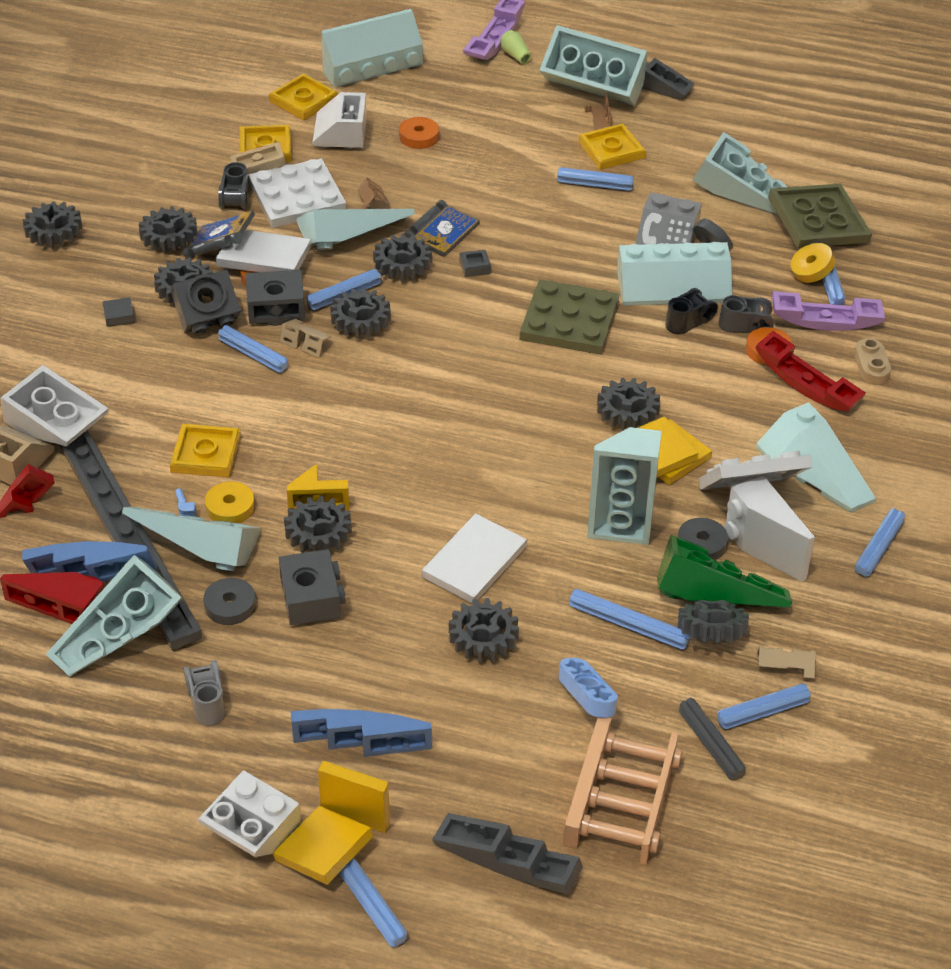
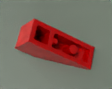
M77 572L3 574L0 578L5 600L70 624L77 620L105 588L103 581Z

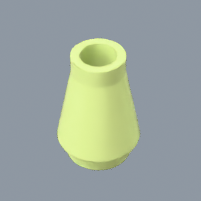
M514 30L503 34L500 39L502 50L518 60L520 64L528 63L532 58V54L529 52L521 34Z

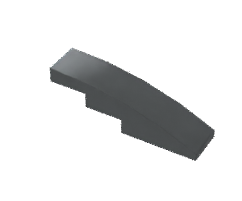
M656 58L650 63L646 62L642 89L683 99L695 85L694 82Z
M452 813L446 815L432 839L435 845L489 870L534 886L569 894L583 867L580 857L548 851L544 841L513 835L509 825Z

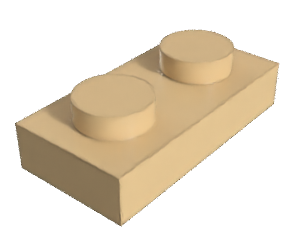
M280 142L230 156L232 162L245 164L247 175L287 165Z

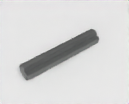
M694 698L683 700L680 703L679 712L728 778L735 781L743 777L746 766Z

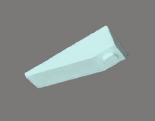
M123 507L122 511L126 516L202 559L216 562V568L235 571V566L246 565L261 531V527L227 521L206 522L202 517L180 515L179 517L175 513L139 507Z

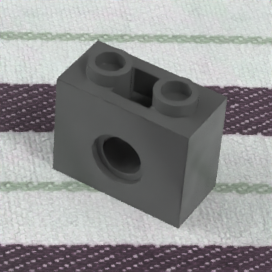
M227 270L202 274L192 279L173 283L171 294L184 333L191 331L193 334L203 333L209 329V326L217 324L220 327H224V325L229 326L236 322L235 319H238L241 310ZM206 294L211 298L212 302L202 303L198 299V295Z
M301 270L246 273L249 323L263 322L267 325L279 326L293 319L305 320Z
M329 549L278 557L280 579L290 625L341 618L340 604L346 603L343 584L337 585L336 580H340L338 561L332 562Z

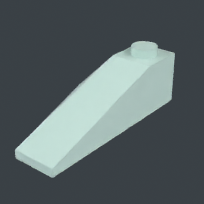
M723 132L694 176L693 181L715 195L778 215L768 198L770 188L787 186L781 180H774L766 172L768 167L762 162L758 164L749 155L751 151L744 144Z
M314 209L298 217L297 224L303 237L311 239V246H316L317 250L333 249L335 244L415 214L414 209Z
M810 403L784 412L757 442L756 448L762 455H770V460L780 457L782 453L800 451V456L811 455L812 468L797 474L796 480L802 484L806 482L821 490L822 496L851 513L875 503L876 497L830 425Z
M134 555L46 655L71 677L160 624L182 600V597L151 566Z

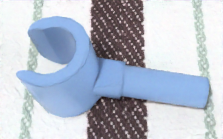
M176 489L179 517L180 515L196 516V502H186L182 489Z

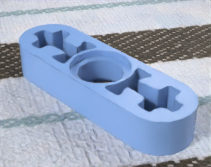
M565 658L560 661L559 681L587 713L600 718H608L616 714L618 695L588 662L579 658Z

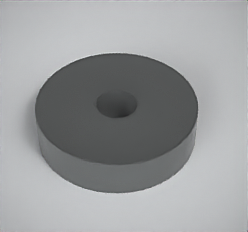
M703 218L694 226V234L700 243L727 242L729 252L733 249V243L729 236L711 220Z
M693 518L684 522L679 528V538L709 550L708 556L712 559L717 560L725 553L728 534L725 528L717 521L709 518Z
M224 578L212 583L206 589L203 597L206 615L212 621L222 625H234L247 620L253 614L256 607L255 592L252 586L238 578Z

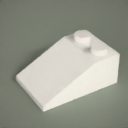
M44 365L1 397L3 420L5 423L33 438L68 446L109 412L106 406Z
M764 475L732 486L727 504L726 523L724 524L728 538L733 540L742 551L801 582L807 580L815 539L814 535Z

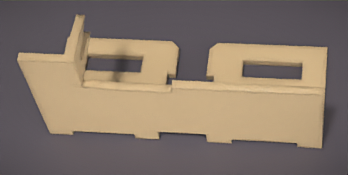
M297 319L282 324L279 342L297 348L299 331L304 332L306 336L302 345V351L320 358L323 341L332 337L302 325L303 322ZM286 326L295 329V332L286 329ZM310 336L319 339V342H318V341H315V340H313V339H310ZM284 337L291 339L292 343L284 340ZM308 347L317 350V352L308 350Z
M759 646L757 651L759 654L758 667L804 669L803 679H815L816 651L792 649L791 652L783 651V648L779 647L775 649Z

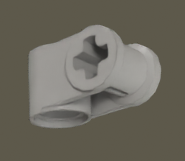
M211 661L210 665L192 669L189 666L183 667L188 695L191 696L197 721L204 725L219 723L225 716V706L217 661Z

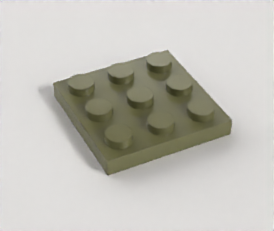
M841 183L770 188L768 198L797 248L813 243H823L832 246L870 242L872 233Z
M539 279L520 329L519 340L602 355L619 302V293Z

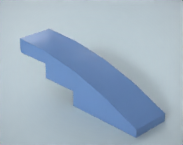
M84 541L52 544L22 550V560L30 573L77 572L106 582L112 580L134 555L145 561L154 570L157 569V564L148 547L138 544Z
M317 709L290 711L293 743L327 739L329 750L363 746L364 757L432 749V727L429 722L395 714L365 710Z

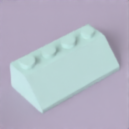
M411 9L321 31L323 73L334 88L423 65V43Z
M556 25L539 71L548 81L605 97L606 92L608 99L635 106L644 84L648 52Z
M727 242L619 245L617 273L623 306L667 305L672 298L678 297L693 288H698L701 290L702 296L716 303H722L725 297L732 295L731 257Z
M629 427L594 446L587 538L649 545L662 431Z

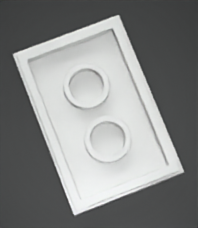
M245 230L241 236L240 243L232 244L231 242L230 246L221 249L216 257V263L219 267L252 272L299 270L311 248V239Z
M475 513L422 569V578L472 603L473 599L478 601L527 547V539Z

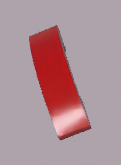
M775 331L770 332L756 345L755 349L783 381L817 403L833 409L849 411L866 394V392L843 377L835 382L793 354L796 345Z

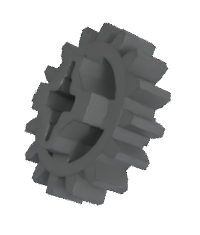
M55 201L47 205L41 203V208L32 207V213L26 212V219L22 220L25 237L30 238L31 243L38 241L41 247L45 243H49L50 247L58 243L63 246L65 240L74 241L73 235L79 236L80 229H83L80 211H75V206L73 205L67 207L66 202H62L60 205H57Z
M171 206L169 210L160 207L159 212L152 210L150 211L151 216H143V222H139L140 240L144 241L145 247L151 245L153 251L158 248H162V252H166L167 248L168 250L177 251L178 246L186 248V242L193 243L194 236L198 235L196 217H192V212L185 213L184 208L176 211L174 206Z
M402 233L399 238L391 235V240L383 238L381 239L382 244L375 245L373 262L375 263V269L381 270L382 276L390 274V279L399 276L401 281H404L405 277L409 276L413 280L415 279V274L423 276L424 270H430L432 251H430V244H425V239L423 238L416 240V235L406 238L405 233Z
M190 257L186 260L176 258V263L167 261L166 268L159 266V273H154L155 292L159 294L160 299L166 298L167 303L170 304L174 301L171 294L173 283L192 279L202 274H211L213 270H210L209 264L202 265L200 259L191 262ZM206 294L198 295V299L202 302V301H203L202 295H204V296H208V295H206Z
M363 288L361 292L351 289V294L348 295L342 292L341 298H334V304L330 305L331 323L336 324L337 331L344 329L346 336L352 332L355 333L356 338H359L361 333H365L367 337H370V332L381 333L380 327L387 328L388 321H391L390 302L385 301V295L377 296L376 290L369 293L366 292V288Z
M621 378L620 383L611 380L609 387L602 386L601 393H598L597 413L602 414V421L610 420V427L618 424L621 425V430H625L627 426L637 428V425L643 426L648 421L656 420V415L660 413V395L655 394V387L647 388L646 381L638 384L636 383V378H632L631 382H626L624 378Z
M320 496L318 501H313L311 497H307L306 504L297 501L296 509L289 508L288 517H284L285 537L290 539L292 547L300 545V552L302 553L307 549H312L313 552L321 549L326 550L330 547L339 550L341 548L340 541L348 542V534L352 533L350 511H345L343 503L336 506L334 498L325 502L323 496Z
M489 598L485 599L484 604H479L477 599H473L472 606L469 607L467 604L462 603L461 612L455 610L452 612V620H449L450 643H455L456 652L465 650L466 659L476 655L478 662H482L484 656H488L491 661H495V654L499 653L501 656L506 657L507 648H515L516 640L519 639L518 617L512 616L511 608L503 610L501 601L491 605ZM504 628L505 632L501 635V630Z
M724 600L694 601V605L684 604V608H679L678 629H682V634H690L691 639L697 638L698 641L703 643L709 641L716 643L733 642V638L742 639L743 635L748 634L749 614L744 613L745 609L743 608L735 609V604H730Z

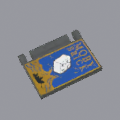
M439 200L436 206L430 208L410 227V230H406L404 233L406 238L416 235V240L425 239V244H430L431 251L445 257L480 224V220L446 204L443 200Z
M251 210L202 225L197 232L198 235L194 237V242L183 249L185 258H191L194 254L201 255L231 245V242L232 244L240 243L241 236L255 216L254 211Z

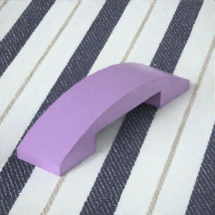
M500 0L494 8L493 19L479 37H472L463 49V54L484 60L495 56L501 50L500 39L503 34L515 29L525 7V1Z
M772 291L771 295L774 314L788 322L806 328L826 331H847L871 327L883 323L885 320L882 301L877 299L854 298L852 306L801 302L800 293Z

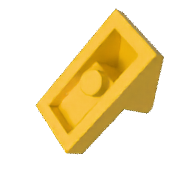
M318 464L312 466L287 485L288 509H296L297 501L306 504L307 497H311L313 501H318V498L323 496L325 502L334 498L336 506L343 503L345 510H349L348 480L319 481Z

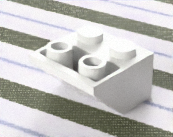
M341 92L320 109L316 116L313 146L325 148H363L367 121L366 93Z
M243 770L198 818V821L252 856L259 857L273 854L301 824L300 803Z

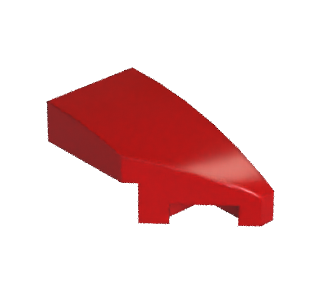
M28 464L16 477L1 499L0 518L6 517L8 512L24 510L25 513L33 512L32 503H36L55 484L53 475Z

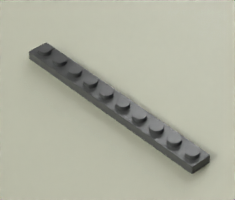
M88 430L68 446L59 444L112 542L147 546L157 564L155 571L182 597L142 525L122 513L123 507L131 506ZM182 597V600L158 624L171 650L202 639L201 629Z

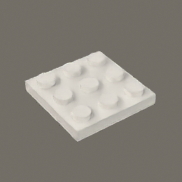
M322 158L248 174L249 185L271 228L296 223L298 217L314 209H346V202Z
M800 451L782 453L780 457H775L770 460V455L751 457V460L744 461L743 463H740L739 458L723 460L721 464L707 469V474L698 478L700 490L735 486L762 475L769 482L786 480L812 468L811 455L800 456Z

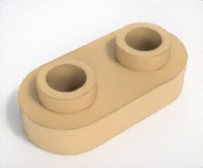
M874 338L859 340L855 347L854 357L862 379L873 385L886 383L890 376L891 366L884 346Z

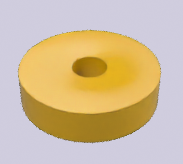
M813 243L802 247L794 254L790 267L799 281L805 283L816 282L826 277L833 270L835 257L828 245Z
M234 481L222 482L213 486L206 493L205 509L212 521L242 523L254 512L253 492L243 483Z

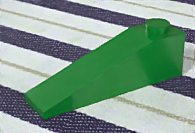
M670 535L657 576L658 589L667 597L672 599L681 597L690 601L724 600L733 604L790 608L792 599L789 590L755 573H749L746 576L735 566V563L727 559L724 562H718L708 556L709 550L677 536Z

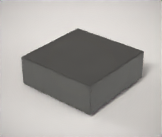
M486 250L459 253V261L465 277L491 274V264Z
M130 297L103 301L106 326L134 323Z

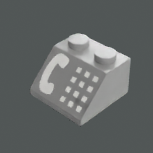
M650 193L643 209L635 244L693 243L696 237L693 228L700 221L702 203L689 199L669 197L664 194Z

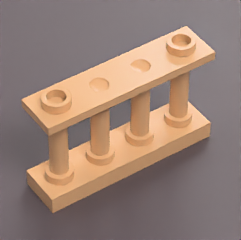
M597 717L566 819L563 845L577 849L581 835L587 836L590 833L642 846L639 864L647 865L650 852L657 853L661 832L656 831L670 774L672 768L679 769L683 749L677 748L679 734L672 732L668 749L615 737L616 733L610 732L611 718ZM612 750L664 762L661 775L658 776L608 764V760L604 759L605 752L612 753ZM604 777L656 789L653 804L602 792L600 787H596L597 779L604 780ZM596 805L649 817L646 831H638L591 819L592 815L587 814L589 807L595 808Z

